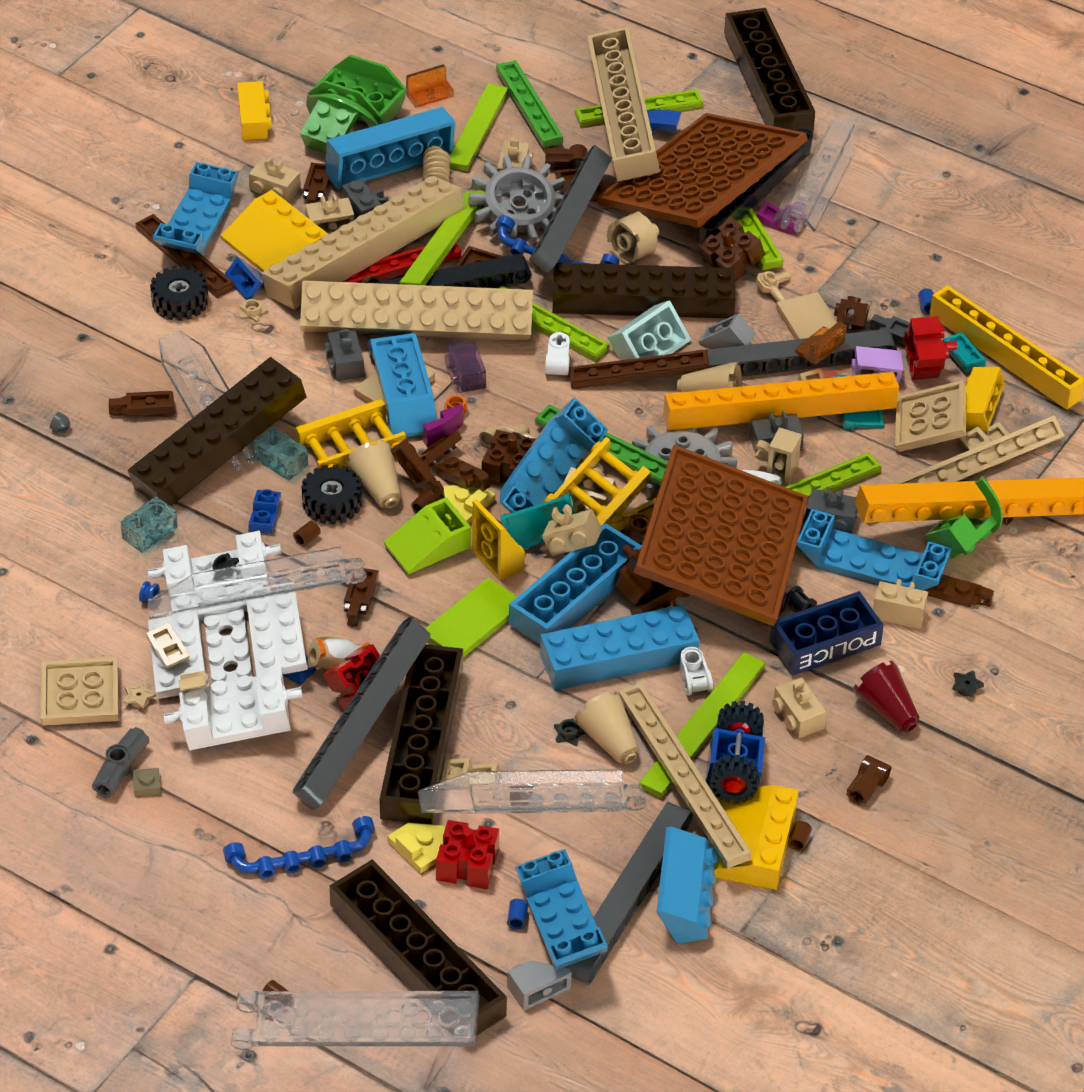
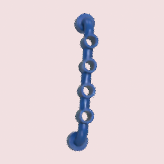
M505 215L499 216L495 224L498 229L499 240L504 245L511 247L510 252L512 255H523L524 253L532 255L535 249L534 246L528 245L523 239H512L507 236V234L512 232L515 221ZM561 254L557 263L585 264L586 262H575L569 260V258L566 255ZM604 254L600 261V264L619 265L620 263L619 259L612 254Z
M362 816L355 819L352 823L355 835L360 837L357 841L341 840L336 842L334 846L323 848L317 845L311 847L308 851L300 853L288 851L282 856L275 858L263 856L257 859L256 862L251 863L243 861L246 853L242 843L235 842L226 845L223 848L225 861L232 863L238 871L244 873L259 872L261 878H270L275 874V868L285 867L286 872L294 873L301 869L300 863L311 861L312 867L319 868L327 863L326 858L337 856L339 862H347L353 858L352 852L362 850L369 844L371 834L375 831V826L371 817Z

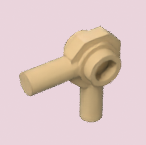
M771 271L759 273L755 283L761 292L770 293L779 302L787 300L778 289L779 283L789 281L791 275L789 272L776 275Z

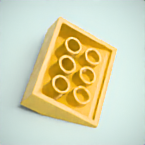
M270 190L254 199L224 231L221 239L260 271L264 272L270 266L287 259L289 255L301 251L307 245L317 242L328 233L273 190Z
M777 785L757 787L754 797L752 799L748 797L744 803L741 799H739V803L734 804L732 799L728 803L725 802V797L722 800L718 798V802L751 851L752 860L727 869L717 853L718 861L714 866L715 878L777 890L797 810L799 790ZM707 839V841L709 842L710 846H711L712 848H714L713 845H712V843L710 842V840Z

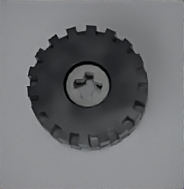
M172 266V270L165 268L163 273L158 272L156 278L153 277L151 280L152 307L163 318L167 315L169 320H173L174 317L177 318V321H182V317H186L189 320L192 319L193 314L196 317L200 315V310L204 312L206 305L208 306L207 279L202 275V272H196L193 267L189 270L186 266H181V269H177V266Z
M324 465L322 470L317 467L313 469L314 474L309 472L306 475V479H303L301 486L303 510L305 509L307 516L312 515V520L317 521L319 518L323 524H326V521L336 524L337 520L344 523L347 517L351 520L354 518V513H359L360 507H362V483L359 476H356L353 470L348 472V468L345 466L342 469H338V465H333V468H328V465Z

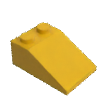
M477 499L472 501V552L499 581L524 570V560L526 557L524 549L516 543L506 529Z

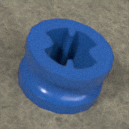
M145 581L139 593V601L141 603L148 601L149 605H154L159 595V585L156 583L151 585L149 581Z

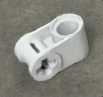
M556 332L550 336L548 354H546L545 374L569 375L570 339L567 334Z
M687 647L682 650L679 672L686 695L690 696L693 692L705 690L712 692V676L707 668L702 651L696 647Z

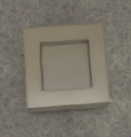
M159 768L133 770L135 797L161 795Z

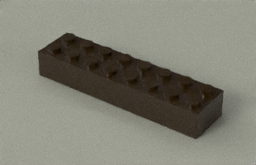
M759 8L726 13L724 34L766 125L794 131L798 128H806L814 132L816 111L767 9Z
M556 263L554 266L552 313L640 316L654 305L670 300L679 317L727 319L734 316L736 300L735 268Z
M269 357L130 467L128 473L134 488L165 512L306 399L307 396L301 378L272 357Z
M425 644L406 674L379 799L380 819L432 825L463 672V648Z
M373 859L329 885L330 906L462 1044L470 1041L507 1016V996Z

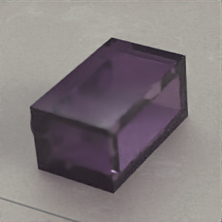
M475 340L448 345V355L444 356L447 369H451V382L456 384L458 392L485 389L486 370Z

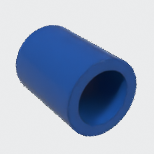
M928 288L918 293L921 309L925 314H930L931 300L934 294Z
M513 899L509 903L507 925L512 929H522L526 925L528 903L525 900Z

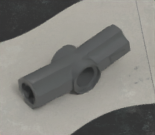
M138 727L130 728L118 744H114L106 750V760L92 784L93 790L99 796L108 798L115 794L122 778L130 773V765L149 744V736Z

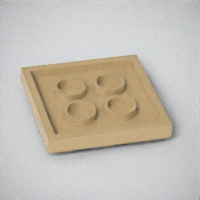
M963 380L898 396L895 447L898 452L966 436V385Z
M118 657L41 661V726L119 721Z

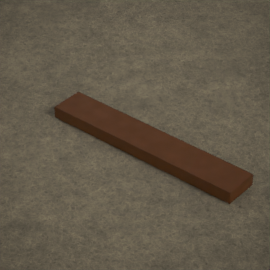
M154 214L135 223L136 230L178 266H186L188 270L193 267L196 272H202V275L207 279L208 291L216 298L235 289L234 282L204 256L162 246L153 240L154 233L160 223H165Z
M705 349L569 367L571 389L684 375L709 368L708 351Z

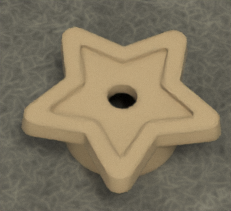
M248 299L244 303L239 304L242 310L239 315L241 319L251 318L254 321H258L259 316L268 311L256 299Z
M145 681L137 686H125V691L128 695L124 699V704H130L135 708H144L149 703V699L156 697L155 692L147 689Z

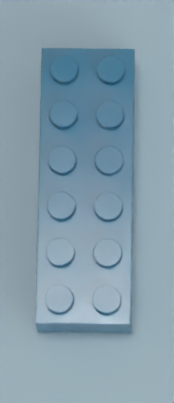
M444 107L327 139L325 174L329 176V180L337 189H341L342 185L362 179L365 182L423 165V153L431 146L440 147L450 156L454 146L455 120Z
M604 523L601 526L602 531L595 545L571 551L509 604V625L540 644V634L571 628L616 589L614 585L619 579L618 573L629 562L627 560L628 557L621 551L622 548L629 544L634 550L638 549L640 551L641 545Z
M679 605L540 634V656L555 691L679 665L682 650L687 647L699 649L700 640L685 605Z

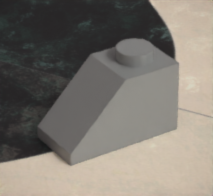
M738 313L707 327L698 342L700 345L712 349L751 345L755 332Z
M531 960L524 964H518L508 971L507 988L523 1011L571 989L572 972L564 967L555 970L554 965Z

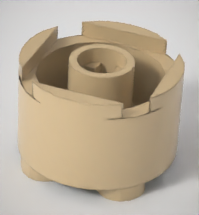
M641 212L632 213L615 221L608 227L607 240L608 243L612 242L614 248L611 251L622 263L636 262L654 253L656 250L659 229L656 224L651 223Z

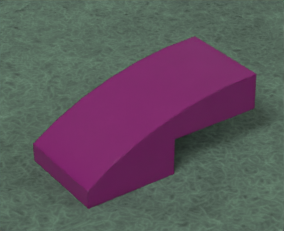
M765 201L756 214L762 224L789 234H797L806 221L805 217L789 207L783 212L768 201Z
M462 404L440 411V419L423 424V442L427 447L431 446L442 436L456 432L463 425Z

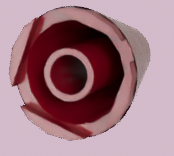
M889 661L890 665L887 666L884 662L880 663L860 678L863 683L859 687L855 684L853 692L899 732H910L918 725L919 714L898 666L893 661Z

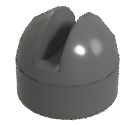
M60 412L55 414L50 423V429L59 433L66 432L70 427L69 418Z

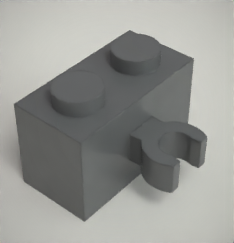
M362 179L342 185V199L349 198L354 212V220L358 216L372 211L376 206L389 201L388 196L384 197L382 189L372 193Z
M344 329L328 333V342L324 343L325 354L330 356L328 359L330 372L335 373L336 380L364 377V359L355 329Z
M782 411V416L774 417V414L770 413L768 418L751 420L750 439L755 454L758 451L756 449L758 441L763 440L771 444L779 427L802 434L800 451H802L804 433L797 414L787 416L786 412Z
M828 486L825 491L812 488L806 506L804 525L811 509L835 515L833 529L852 534L858 512L855 505L856 497L843 495L842 489L839 490L838 494L832 493Z

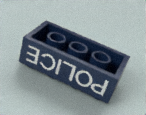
M858 591L777 619L775 625L771 626L769 641L791 674L795 675L881 645L884 624L862 593Z

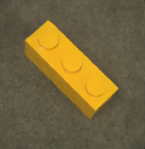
M263 81L237 83L242 140L268 139V130H272L271 117H267L270 116V103H267L269 102L268 89L264 90Z
M973 367L971 375L967 377L966 431H971L978 426L982 431H988L1005 386L1000 367Z

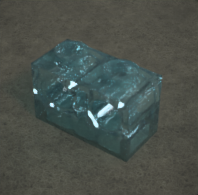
M271 427L253 441L254 459L288 481L308 466L307 448L274 427Z
M157 496L144 503L139 509L126 516L120 522L122 539L141 553L178 527L176 510Z

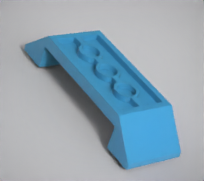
M196 162L189 174V189L169 223H160L153 235V240L162 246L203 255L231 205L238 171Z
M416 333L367 340L366 345L370 360L374 359L385 399L390 431L393 435L404 431L406 437L423 435V424L437 420L433 392Z
M573 398L548 421L500 490V503L510 513L543 503L550 493L554 494L563 485L570 468H575L586 451L592 449L598 441L601 442L609 429L582 403Z
M811 509L797 540V546L819 569L879 585L880 581L896 585L897 580L900 579L902 580L901 586L910 587L911 582H914V589L926 590L939 584L952 551L951 547L928 541L926 549L922 554L833 529L835 515Z
M566 849L552 852L549 855L527 861L515 867L555 970L607 952V943L600 927H597Z

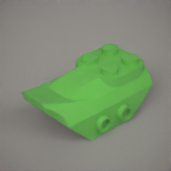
M350 54L335 65L307 93V97L323 93H332L346 97L370 112L380 125L390 122L400 112L407 89L386 65ZM358 116V121L365 122L362 118Z

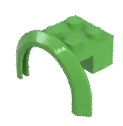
M323 93L308 97L306 106L310 116L300 135L305 147L326 154L327 139L350 133L358 116L369 127L379 124L370 112L356 102L337 94Z
M984 476L980 477L975 484L989 504L991 516L987 520L968 519L964 514L940 521L924 535L929 542L951 547L952 551L949 556L951 558H955L961 553H964V555L969 554L977 547L975 544L979 540H983L996 532L1002 524L1003 513L1000 502Z

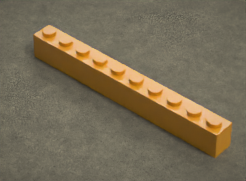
M894 372L668 393L664 397L663 417L669 431L751 423V420L768 418L770 413H773L774 417L782 416V411H785L787 416L797 414L798 418L893 409L897 406L899 385Z
M1083 477L988 481L998 497L1003 518L1084 514ZM976 481L860 485L855 501L863 523L947 520L964 514L968 519L989 518L991 516L989 504L975 484Z

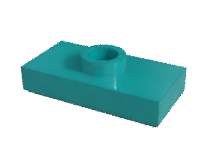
M963 332L943 338V342H957V350H949V354L965 373L971 372L973 367L986 366V359Z

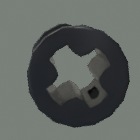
M800 586L793 587L786 594L784 600L798 612L817 606V601L809 598Z

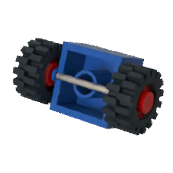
M732 701L731 706L727 703L724 705V709L721 708L719 710L717 728H714L709 747L705 779L707 785L711 789L713 788L712 792L714 795L718 794L720 800L725 797V802L728 803L732 799L734 804L739 803V799L744 803L748 797L750 799L754 797V793L756 794L763 765L765 737H762L764 715L762 712L760 713L758 707L753 709L754 704L749 702L748 706L745 705V701H741L740 705H737L736 701Z

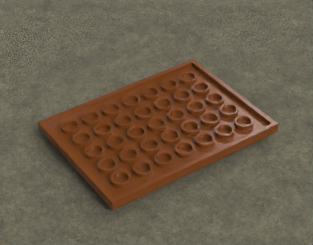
M705 113L656 151L660 168L659 173L615 182L597 196L598 204L626 212H641L644 216L699 228L711 217L718 214L726 205L730 204L736 197L744 193L751 185L758 182L766 173L773 170L776 165L784 161L791 153L798 150L801 145L808 141L807 135L804 132Z
M673 445L633 573L774 626L779 615L809 496L680 446Z

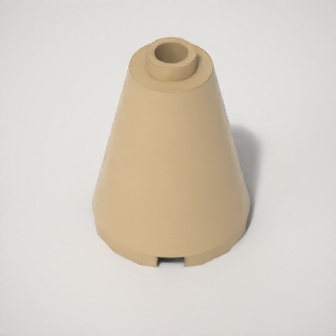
M731 362L684 374L677 381L678 392L743 386L741 367L738 365V362Z
M377 440L378 444L371 445L370 442L364 443L349 454V462L346 461V465L350 471L353 470L356 476H359L362 486L380 507L393 508L399 503L401 492L394 457L390 450L392 448L384 440Z
M610 691L604 692L585 703L584 705L587 709L583 713L578 710L574 719L577 725L618 763L624 762V764H628L634 761L638 756L639 747L618 692L614 691V695Z

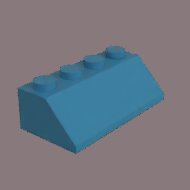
M671 826L666 827L657 914L677 944L707 939L708 928L711 927L710 906L713 905L712 886L716 882L714 866L718 861L715 848L710 846L706 838Z

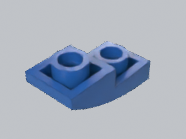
M671 110L647 111L652 134H654L656 128L676 132L681 112Z
M269 489L257 490L253 501V512L248 523L249 532L273 533L280 505L281 492Z

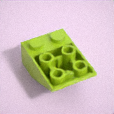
M445 497L422 508L384 541V545L409 575L471 548V526L449 499Z

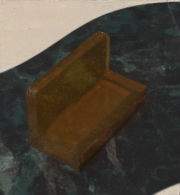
M444 64L406 76V96L415 108L454 96V89L446 80V66Z
M839 321L830 329L823 326L797 346L795 353L817 365L845 342L847 325Z

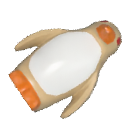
M335 634L319 635L309 647L307 667L323 668L327 671L337 663L346 662L345 657L360 647L370 645V643L356 645Z

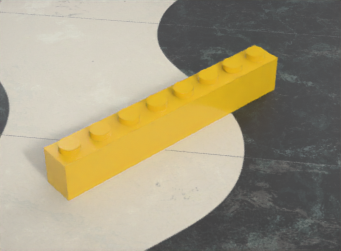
M949 285L932 295L931 317L939 316L940 323L956 334L963 332L976 348L1066 410L1082 400L1084 377Z

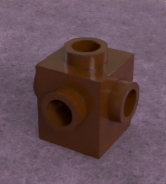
M848 296L847 300L841 299L840 303H836L834 316L837 317V322L842 323L841 327L852 330L855 329V326L865 328L870 305L860 303L861 298ZM851 309H853L854 314L852 316H848V312Z

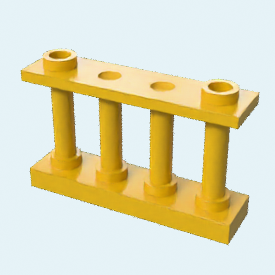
M382 399L296 427V444L300 450L308 447L312 448L319 459L317 467L320 470L323 469L324 465H328V468L338 465V469H342L343 466L347 467L346 461L349 462L348 456L356 449H349L342 436L354 432L361 444L370 442L371 445L378 444L377 441L371 442L363 430L376 425L384 437L380 440L387 441L391 448L406 439V434L404 431L395 435L392 434L385 423L386 404ZM333 440L341 453L328 457L320 443Z
M606 437L602 442L598 441L592 447L591 454L554 494L550 493L544 502L571 493L596 513L601 526L604 523L610 526L651 481V471L644 466L639 471L630 469L609 452L611 449L610 439ZM603 459L628 479V483L623 489L617 488L596 472L593 467ZM585 476L612 496V501L607 506L600 505L577 486Z

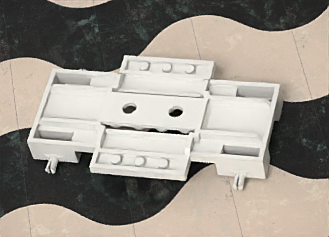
M260 531L236 535L237 550L190 558L187 545L163 549L164 562L162 567L148 569L150 580L159 577L165 578L172 606V616L148 620L149 631L170 623L176 636L180 638L190 656V659L167 669L151 646L157 698L180 696L179 711L163 714L165 724L181 721L189 750L290 731L288 700L303 697L301 686L286 690L283 674L308 670L296 592L271 596L266 562L267 556L282 553L280 544L265 547ZM229 553L231 558H238L239 562L233 568V575L231 577L223 576L217 581L213 579L216 571L213 570L212 564L218 556ZM247 611L256 668L255 677L252 675L244 612ZM204 620L212 685L181 692L179 686L180 675L205 670L200 621ZM230 628L233 630L230 635H220L223 629ZM230 664H235L238 666L236 670L232 672H227L224 670V668Z

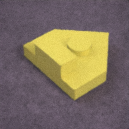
M460 485L443 486L444 498L447 497L468 524L472 522V501L477 499L486 509L496 500V494L488 489L483 491L474 486L467 489Z
M407 823L387 836L388 843L421 874L436 864L440 844H443L445 826Z

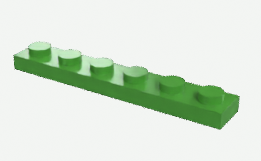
M517 61L497 64L496 72L505 87H508V92L541 146L545 148L562 144L563 135Z

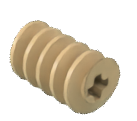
M431 146L423 153L422 182L430 176H436L449 182L450 156L440 147Z

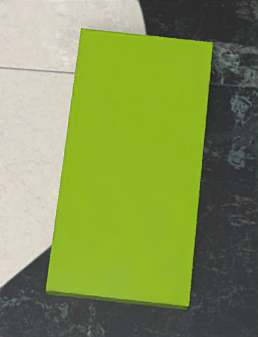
M488 577L425 628L431 634L428 642L437 646L463 648L464 658L509 621V604L517 596Z

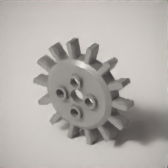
M504 155L502 162L503 170L499 172L489 162L485 163L483 172L490 178L489 181L477 176L473 177L471 187L484 191L485 194L470 193L468 205H484L485 208L475 212L474 221L477 223L490 218L493 223L489 228V236L493 237L498 232L495 224L499 216L505 215L515 221V226L512 232L508 234V237L517 239V233H527L530 244L535 245L537 240L536 230L541 228L545 231L550 218H552L556 210L554 206H558L564 196L555 195V191L564 188L565 179L561 177L549 182L546 177L549 174L551 165L546 163L539 172L530 169L531 158L528 155L525 156L522 167H513L509 156ZM515 200H520L525 205L519 207L516 206L513 202Z
M650 425L646 431V438L651 441L650 443L637 438L632 440V445L667 462L673 445H677L737 468V457H723L732 454L733 443L728 441L718 445L714 444L718 439V429L715 427L703 436L697 433L698 428H690L688 431H668L667 429V433L659 434ZM650 481L646 485V496L650 498L659 490L660 486Z

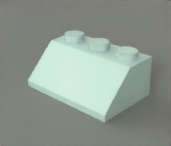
M670 300L654 305L607 337L618 358L621 360L672 354L692 340Z

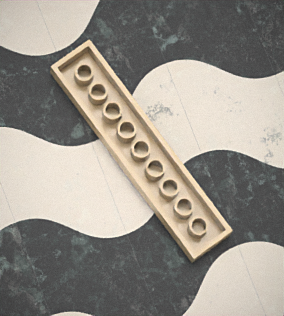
M629 27L587 35L617 182L659 173V163Z
M436 176L427 177L425 181L408 188L402 194L392 197L391 200L382 205L376 206L372 211L358 216L356 220L349 224L342 225L333 233L323 236L322 239L307 245L301 251L289 255L287 259L270 266L269 269L261 273L266 295L292 309L300 307L302 281L343 282L350 278V276L359 273L375 262L439 227L446 218L465 208L461 187Z
M302 281L300 327L302 332L330 333L344 329H355L356 334L398 336L416 333V336L531 341L533 290Z

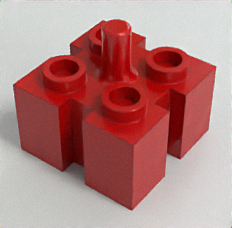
M939 316L911 318L908 325L909 330L906 331L903 338L906 355L909 358L908 366L911 380L938 378L941 370L944 369L946 359L949 358V350H957V342L942 341L941 338H944L945 330L944 325L940 324Z
M373 644L358 648L344 658L346 662L337 663L322 674L332 692L337 690L340 692L342 697L338 702L343 710H345L380 656Z
M448 820L443 834V844H440L436 858V880L457 884L458 879L467 880V886L488 890L492 877V868L495 865L499 851L500 829L479 825L477 830L468 828V823Z

